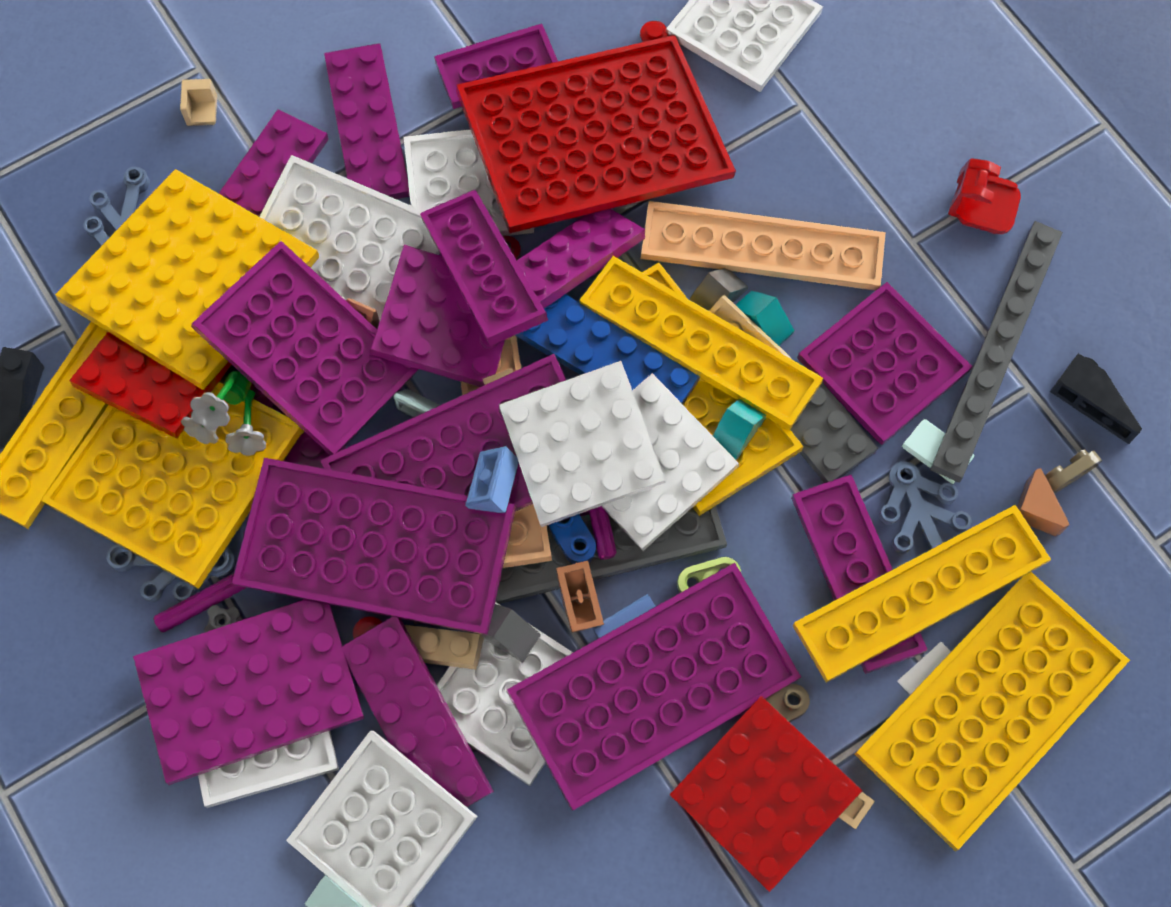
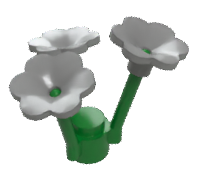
M238 371L228 374L217 396L207 392L202 397H194L190 403V407L193 410L191 418L183 417L181 420V424L185 427L184 431L189 436L195 437L203 444H208L209 442L215 444L219 440V437L215 434L216 429L219 426H226L230 421L227 413L229 409L227 403L237 405L245 401L243 425L235 433L226 435L225 441L228 443V449L234 453L241 452L243 455L250 456L254 455L256 451H263L266 448L264 435L253 431V426L251 425L252 401L255 396V392L250 390L252 383Z

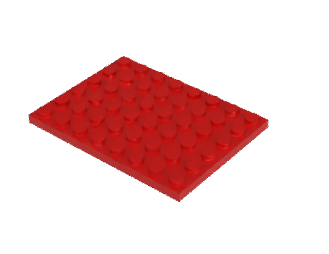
M675 35L456 85L457 95L509 234L732 179L736 173Z

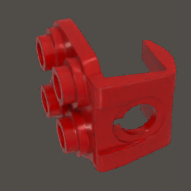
M971 158L959 172L958 185L954 198L951 201L948 215L957 217L960 223L965 226L993 234H1006L1014 225L1021 193L1016 183L998 177L1001 166L987 160Z

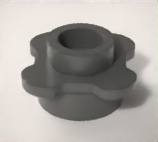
M217 605L211 606L207 611L209 621L204 631L208 632L237 622L240 616L239 610L236 607L222 609ZM221 619L225 620V623L223 625L219 624V621Z

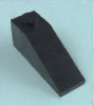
M2 347L0 353V449L5 448L31 410L44 370V365L30 351Z
M1078 353L1050 392L1127 444H1130L1141 432L1140 424L1106 371L1099 367L1093 359Z

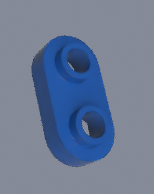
M579 514L569 517V522L565 524L558 521L548 525L552 536L570 563L576 564L593 560L596 554V542ZM577 542H583L586 548L576 550L574 545Z

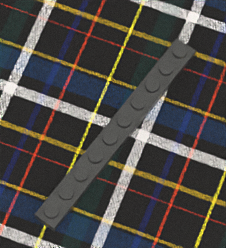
M1034 221L930 468L931 471L959 483L962 480L1063 232Z

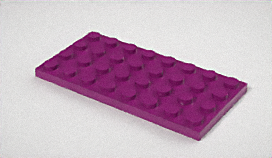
M552 354L322 459L321 463L323 468L468 495L480 452L506 446L516 456L499 404L566 381V378L555 354ZM519 463L508 502L515 504V512L533 504Z
M264 458L232 584L488 636L516 506L515 504L508 503L507 510L504 513L469 509L465 506L468 495Z
M733 563L512 686L506 692L571 811L750 708L760 696L764 699L801 678V675L737 565Z

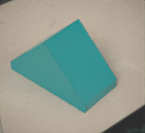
M751 290L736 304L778 346L786 341L795 331L777 297Z
M739 399L726 409L712 436L737 460L766 419V415Z

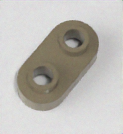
M1084 449L1069 460L1072 463L1064 469L1059 465L1048 472L1045 477L1054 494L1098 466L1102 462L1098 454L1094 450L1088 453Z
M789 684L765 698L789 722L801 717L808 709L810 703L807 691L798 684ZM795 695L799 699V704L791 705L787 697Z

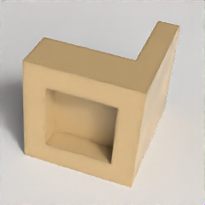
M211 79L182 80L180 110L187 126L216 124L217 93Z

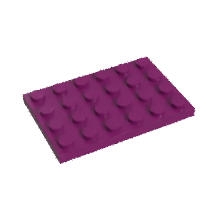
M282 241L272 248L194 320L191 328L329 455L339 452L419 370L370 355L377 329Z
M305 599L133 656L166 784L171 785L365 719L344 651L340 648L343 645L330 604Z

